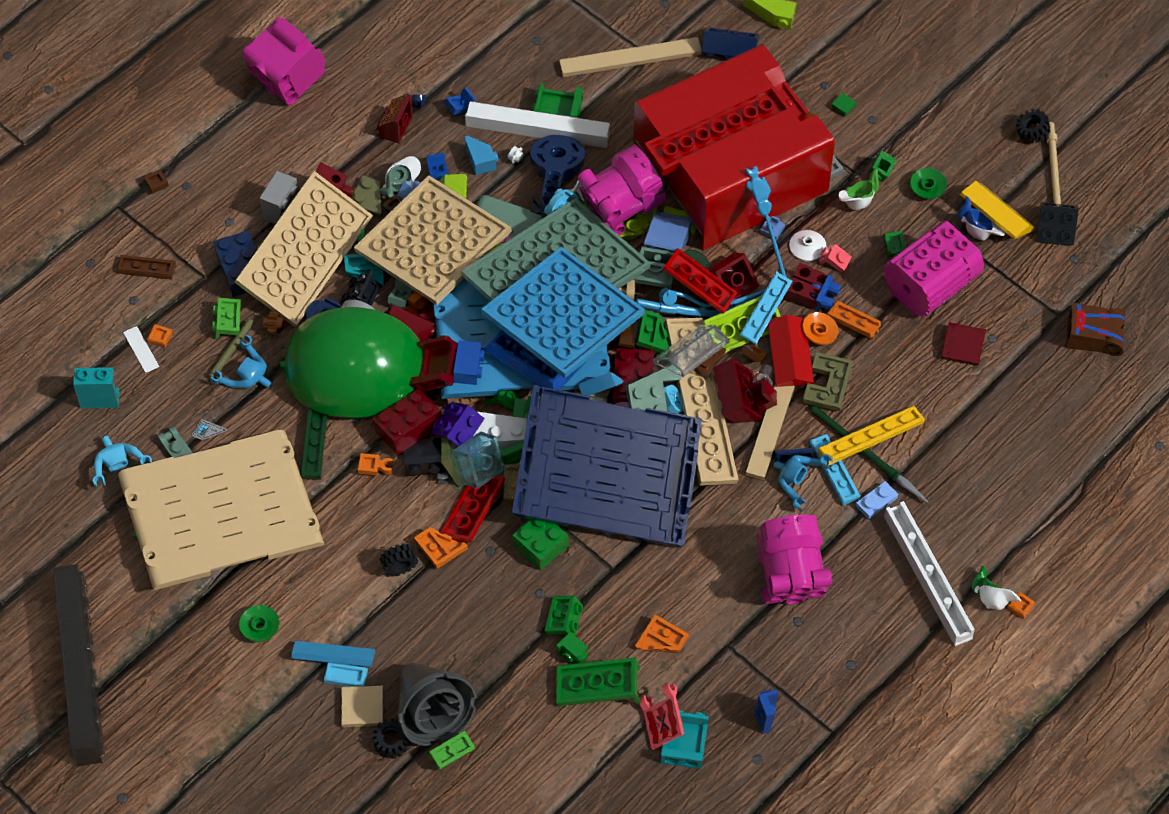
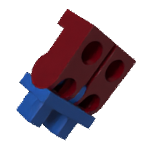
M799 263L791 278L792 283L785 293L784 300L789 302L792 300L797 301L809 308H814L817 312L821 308L830 311L835 299L827 295L831 294L837 297L841 290V285L833 282L834 276H827L821 271Z

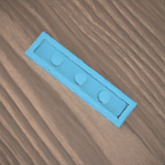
M777 271L775 272L739 334L740 337L754 345L757 344L790 287L792 280Z
M827 434L809 441L810 446L815 448L814 454L817 459L821 457L818 453V448L831 443ZM842 460L829 465V469L821 466L842 506L860 499L861 495Z

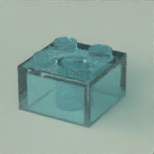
M479 432L453 450L462 483L471 487L480 488L506 469L496 436L485 432Z

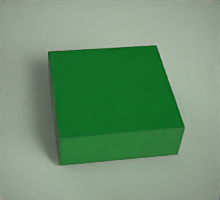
M842 93L832 103L831 107L843 116H846L856 107L857 102Z

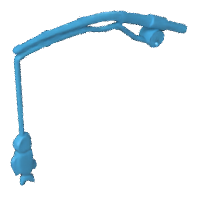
M754 166L752 170L746 168L747 175L751 177V181L747 182V187L752 191L759 214L766 218L780 272L786 277L768 215L772 208L768 200L771 189L764 176L762 178L758 176L757 166ZM664 288L659 292V303L636 299L635 301L641 307L673 315L676 313L704 318L721 314L717 309H706L712 306L709 303L700 302L686 293L673 291L668 288ZM765 289L734 299L730 304L733 306L728 307L726 311L762 296ZM677 296H680L701 307H687L674 303L677 300Z

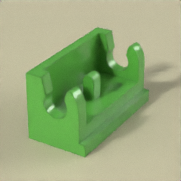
M463 731L431 750L428 757L431 761H434L436 769L440 770L473 751L475 746L467 733Z

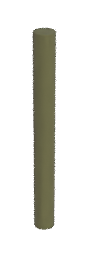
M248 319L239 331V335H236L209 373V378L211 376L214 379L217 377L214 372L222 370L240 344V341L243 340L244 336L253 326L254 321L252 319Z

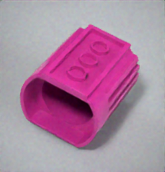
M942 221L889 260L884 266L883 272L885 273V282L889 286L891 294L916 317L918 315L925 317L980 276L984 269V262L980 250L948 221Z

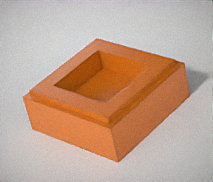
M154 324L147 341L148 343L165 348L173 331L172 329Z
M1019 591L1016 595L1021 601H1011L1007 608L1024 619L1036 602Z

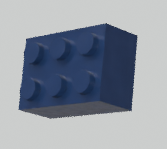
M249 230L213 241L215 254L232 297L247 293L234 281L257 251Z

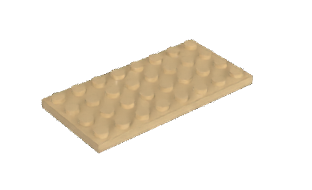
M314 171L234 283L272 311L279 312L280 317H284L285 321L296 327L309 305L316 299L343 260L344 255L348 253L361 234V229L366 227L373 215Z

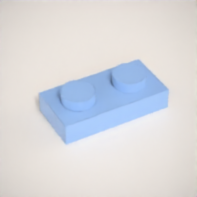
M885 481L856 502V507L869 520L898 498V493Z

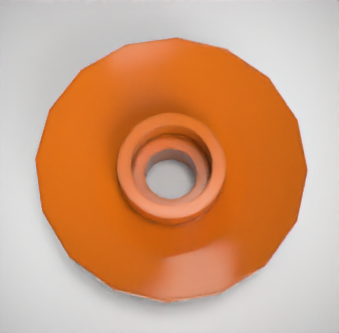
M814 312L804 318L802 324L803 332L813 343L828 345L837 339L839 333L838 325L829 315Z

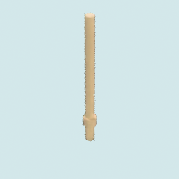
M1049 122L1051 131L1048 133L1046 140L1047 144H1049L1053 203L1061 204L1056 150L1058 139L1055 133L1054 122Z

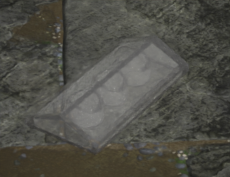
M699 325L655 357L653 363L684 377L726 346L730 339L716 325Z

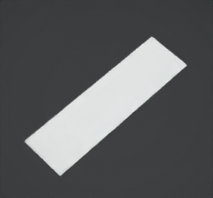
M136 326L123 332L145 373L158 368L159 365L138 327Z

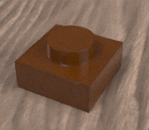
M160 169L144 176V180L152 194L169 187L168 181Z
M753 344L745 345L741 351L749 361L754 363L764 361L767 355Z

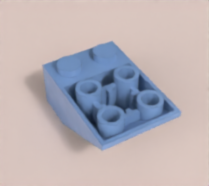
M657 211L653 216L644 244L649 245V248H664L671 252H675L677 248L682 250L689 240L692 226L691 219Z

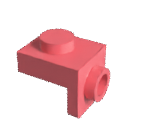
M833 244L821 251L819 263L822 265L827 262L841 273L845 271L851 256L838 245Z

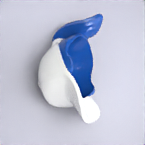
M966 196L964 204L958 211V219L966 224L968 233L973 238L982 241L986 240L991 234L1004 236L1005 232L985 217L979 210L971 208V200Z

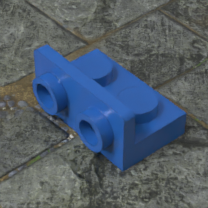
M765 690L757 698L754 714L763 734L770 732L772 723H774L775 706L779 694L777 690Z

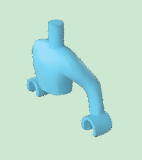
M104 436L102 442L105 448L96 454L94 461V487L98 489L97 482H103L104 486L106 485L105 479L102 476V463L113 472L128 465L126 453L134 455L141 465L146 462H152V458L148 455L144 456L133 445L127 443L113 445L109 436Z

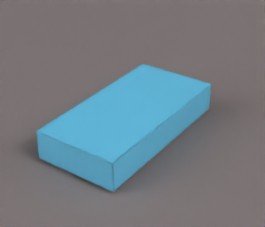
M328 662L324 683L348 687L365 686L368 668Z

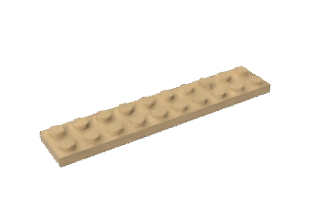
M703 318L666 319L665 327L669 346L672 347L673 364L679 363L681 380L677 381L684 415L702 419L696 464L699 485L737 484L739 479L725 417L721 413L722 405L717 395L718 387L714 380V370L708 379L691 370L693 364L708 344Z

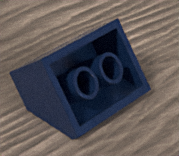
M707 27L704 32L702 52H705L706 56L716 57V54L723 55V58L730 59L757 47L760 34Z

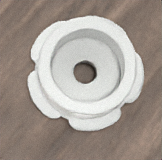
M514 146L511 149L508 159L513 164L521 161L524 155L522 148Z

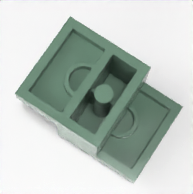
M644 244L641 247L640 254L650 262V268L634 278L635 283L671 288L675 278L663 270V267L674 252L667 251L664 248H649V245Z

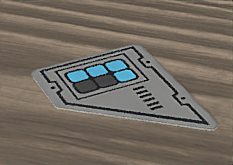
M201 419L192 436L204 440L223 433L227 429Z

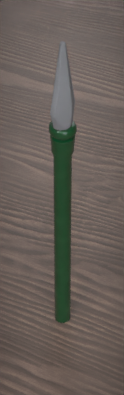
M816 405L811 408L812 413L840 436L844 437L850 434ZM867 448L861 451L862 454L886 472L894 482H898L904 489L923 501L928 502L902 476L901 472H898L892 466L890 467L870 449Z

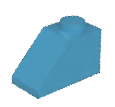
M465 136V149L475 175L495 171L496 163L499 160L496 151L493 152L491 145Z

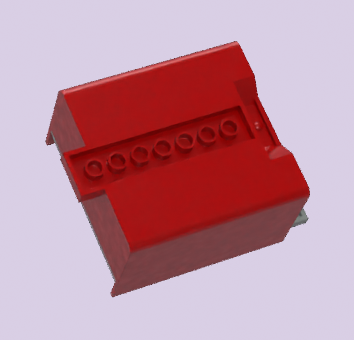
M764 44L634 103L633 145H637L643 151L702 235L701 249L703 251L766 221V218L759 214L752 191L747 187V182L751 181V177L747 175L746 168L752 170L754 166H757L758 176L760 178L764 176L769 184L771 192L768 200L772 205L768 214L770 217H776L829 192L830 179L842 174L844 168L833 155L835 141L832 134L816 114L810 113L786 82L780 65Z

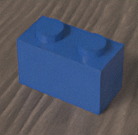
M458 341L454 367V383L477 385L478 378L482 377L480 362H484L485 350H482L481 342Z

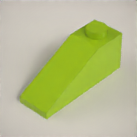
M744 0V7L771 25L791 30L796 13V2L786 0Z

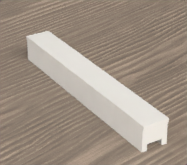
M476 102L469 103L468 111L465 115L466 127L537 138L549 135H565L576 139L583 145L608 147L610 123Z
M904 501L893 508L887 507L884 518L954 646L972 640L975 629Z

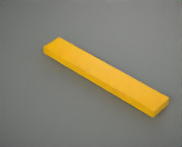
M912 406L818 448V453L820 456L828 454L834 459V461L827 462L829 466L924 423L925 419L917 408Z

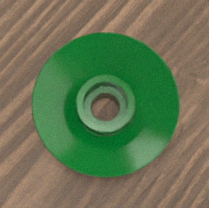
M923 168L912 175L910 186L917 196L924 199H935L945 192L947 181L940 171L932 168Z
M256 605L248 608L242 614L239 621L242 635L253 642H264L271 639L277 633L280 624L277 613L265 605Z

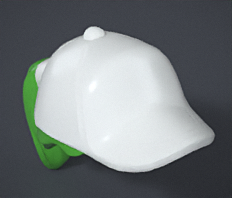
M876 169L870 173L869 180L859 181L852 187H847L846 190L840 191L838 194L839 199L846 202L847 206L852 210L866 208L879 189L878 170Z

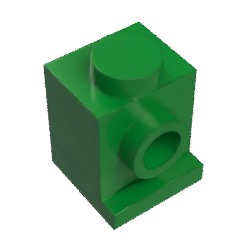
M881 151L876 156L868 173L877 169L879 182H884L890 175L897 159Z
M569 632L556 645V654L558 656L562 654L569 663H584L588 658V646Z

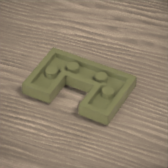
M816 352L812 372L829 375L826 387L807 383L803 403L840 412L853 360Z

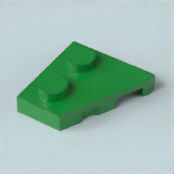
M645 310L644 315L640 317L636 345L670 356L672 347L668 345V335L663 326L664 322L661 315Z

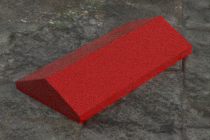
M677 248L663 267V270L722 314L725 313L738 292L679 248Z
M787 314L771 319L768 323L776 387L807 385V383L814 385L809 342L802 328L804 318Z
M473 473L440 533L451 536L453 540L461 544L462 542H472L506 480L505 477Z

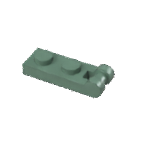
M174 426L169 428V431L165 434L157 435L160 444L170 457L177 458L193 454ZM173 438L175 441L169 444L168 440Z

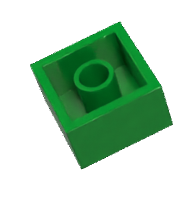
M530 519L513 534V547L540 571L569 546V535L557 524Z

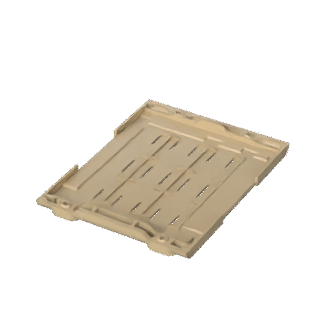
M276 430L230 442L228 445L177 458L170 457L124 469L118 473L153 591L211 576V571L266 556H268V560L325 545L319 529V522L313 512L294 458L292 445L284 430Z

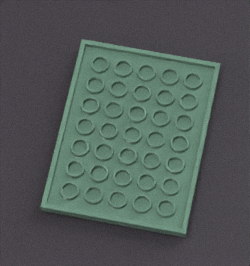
M574 198L463 269L461 276L491 302L560 247H563L617 289L648 270L650 262L577 198Z

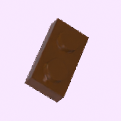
M710 340L693 364L691 370L708 379L714 370L713 368L717 366L727 349Z

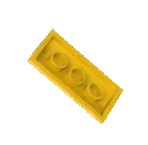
M974 181L960 194L964 199H966V196L969 197L971 204L1013 239L1030 233L1036 228L980 182Z

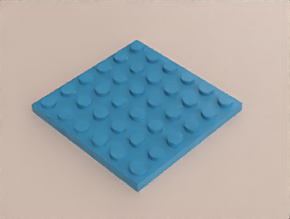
M563 247L552 253L481 309L483 316L564 378L579 368L645 313L643 307Z

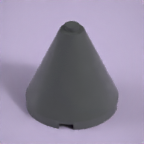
M416 663L405 665L400 673L398 722L405 736L415 744L431 746V742L441 740L442 743H445L460 734L470 723L476 710L474 700L477 696L473 686L465 677L454 672Z

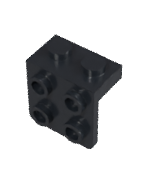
M440 438L421 439L404 451L406 476L444 472V465L441 462Z

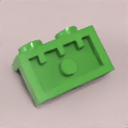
M218 298L217 305H213V316H216V321L212 323V332H215V339H219L220 334L239 335L241 299Z

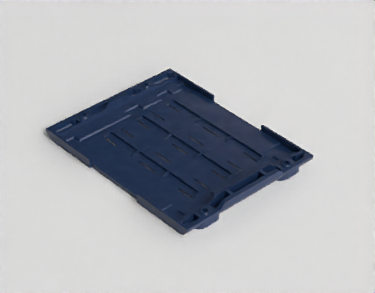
M533 385L512 514L522 518L563 526L573 525L624 535L626 538L677 548L684 547L702 419L646 408L643 411L589 400L590 396Z

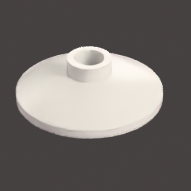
M802 230L795 233L789 243L792 255L805 262L820 259V253L826 247V241L823 236L812 230Z

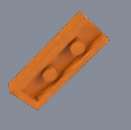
M837 301L827 313L835 322L869 339L875 337L881 326V321L840 301Z

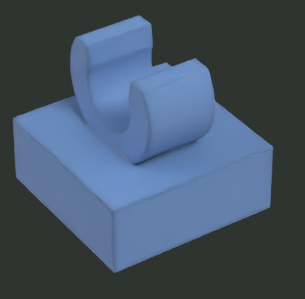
M769 216L777 241L785 228V223L775 216ZM765 221L760 229V234L771 238L767 222Z

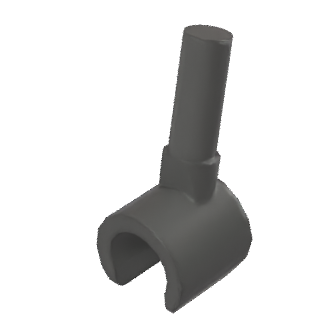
M446 468L444 472H438V484L449 483V473Z

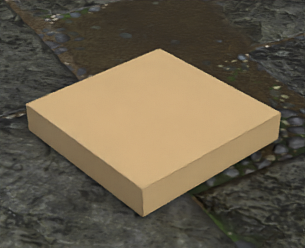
M383 686L342 687V727L378 726L379 722L383 724Z

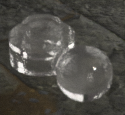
M768 364L762 365L753 383L765 378L773 387V382L770 379L774 374L773 367Z

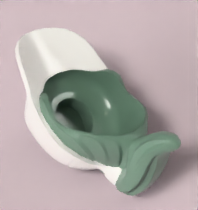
M409 156L392 164L386 172L385 184L380 189V193L388 198L393 197V192H399L404 181H414L421 171L419 160L414 156Z

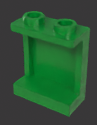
M541 83L540 88L536 89L535 99L537 101L533 103L532 111L579 118L583 102V88L576 87L575 93L545 89L544 83Z

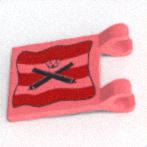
M666 683L662 686L663 693L667 699L654 706L652 697H646L645 695L639 697V705L644 712L651 749H656L684 735L676 699L677 687L675 684L670 685Z

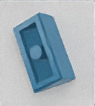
M609 372L580 383L579 388L582 395L590 396L620 385L623 380Z

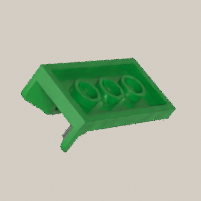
M633 657L557 666L556 703L558 706L631 699L640 704V698L637 695V672L640 670V664Z

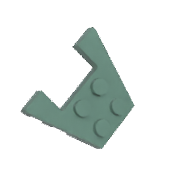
M679 363L672 364L626 386L629 408L643 411L646 408L668 412L663 382L681 380Z

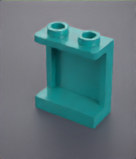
M112 367L75 368L73 385L80 408H119L120 389L115 387L113 380L114 369Z
M679 710L684 735L663 745L661 764L702 769L708 716L699 712L691 714Z

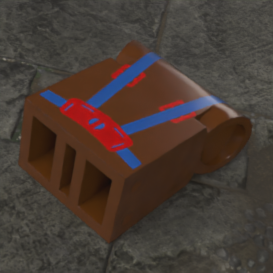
M1073 303L1068 315L1066 348L1094 352L1104 351L1112 356L1122 355L1124 343L1122 329L1125 324V311L1120 308L1107 310V308Z

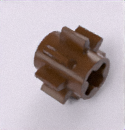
M270 311L268 316L264 315L263 329L267 330L268 335H277L279 331H283L284 317H280L279 312Z

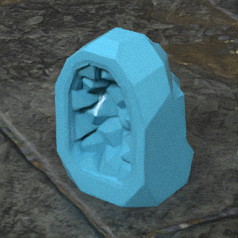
M674 385L664 387L668 412L681 414L683 406L679 390Z

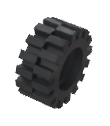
M1031 109V112L1027 110L1025 115L1022 113L1020 114L1021 118H1017L1016 128L1020 139L1026 143L1028 140L1029 143H1033V141L1038 143L1039 139L1043 141L1044 136L1048 137V133L1051 131L1047 114L1045 115V112H1041L1039 109L1036 112L1034 109ZM1032 124H1040L1038 127L1033 129L1027 128Z
M402 543L401 546L397 544L394 548L390 547L379 558L387 576L390 575V577L394 575L399 576L401 573L406 574V571L410 572L411 568H415L416 564H418L414 548L408 543L406 545Z
M390 718V722L384 719L383 724L379 722L377 724L378 728H374L373 743L375 750L379 751V755L383 756L385 754V757L388 759L392 755L394 759L397 754L402 756L403 751L407 752L410 740L401 730L398 719L396 722H394V718ZM394 732L399 735V740L395 744H387L383 740L384 736L387 733Z

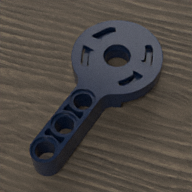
M545 136L537 140L531 147V164L538 171V176L544 179L541 196V216L543 218L547 216L544 213V209L549 204L556 190L562 189L563 182L572 179V174L578 172L585 162V149L583 145L569 136Z

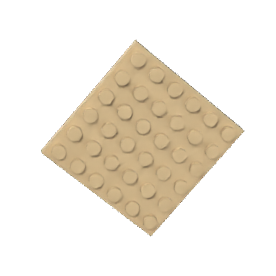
M428 175L354 249L355 252L435 305H438L464 279L461 276V271L490 253L512 230L510 226Z

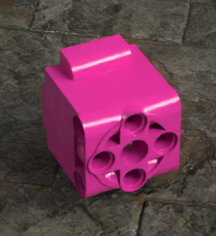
M278 17L251 44L246 46L242 52V56L251 74L263 84L268 92L281 98L288 105L295 103L326 72L324 69L326 61L321 50L315 49L314 45L307 40V37L283 17Z

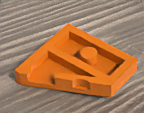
M431 527L414 537V542L436 569L468 549L466 543L462 542L461 544L453 540L451 536L441 534L438 530Z
M655 614L636 643L635 649L679 653L690 635Z

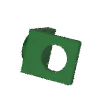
M513 390L498 391V395H494L491 400V395L486 396L484 406L487 407L498 402L513 412L515 399H521V395Z

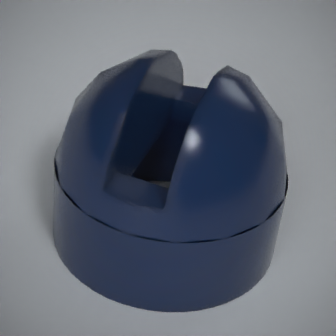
M412 95L411 101L413 106L417 108V104H420V108L423 107L426 102V95Z

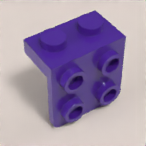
M451 402L444 408L441 418L433 424L431 433L448 439L456 447L464 450L485 418L469 405Z

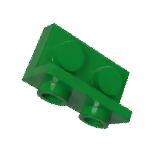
M574 595L553 596L545 632L548 635H567L569 632L576 635L580 615L583 612L582 603Z

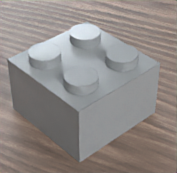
M279 171L275 173L260 197L264 220L274 224L277 223L299 192L297 178Z

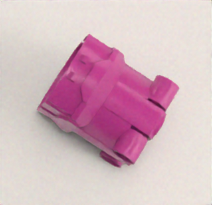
M635 144L621 153H616L612 158L611 166L594 175L590 169H587L577 177V180L582 185L579 190L584 200L590 206L591 212L619 236L625 231V226L622 222L638 212L649 214L652 212V209L666 201L665 193L659 194V192L664 190L661 178L646 155Z
M791 515L765 521L756 535L758 560L763 564L767 585L762 588L764 604L781 602L796 604L805 601V599L824 597L827 593V587L832 585V576L829 568H823L820 551L823 541L818 530L816 516Z

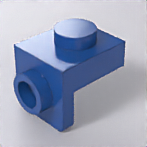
M463 88L460 95L446 97L444 104L453 115L467 113L469 103L475 102L476 98L468 88Z
M444 153L426 156L428 172L431 177L439 181L444 175H449Z

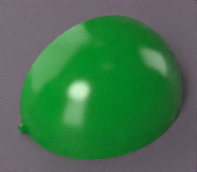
M342 307L318 313L303 322L292 334L287 345L285 360L281 361L280 368L285 370L286 385L291 394L308 408L331 416L348 418L370 417L380 414L418 389L411 385L412 377L420 376L423 349L417 346V343L420 342L417 335L397 318L374 309Z

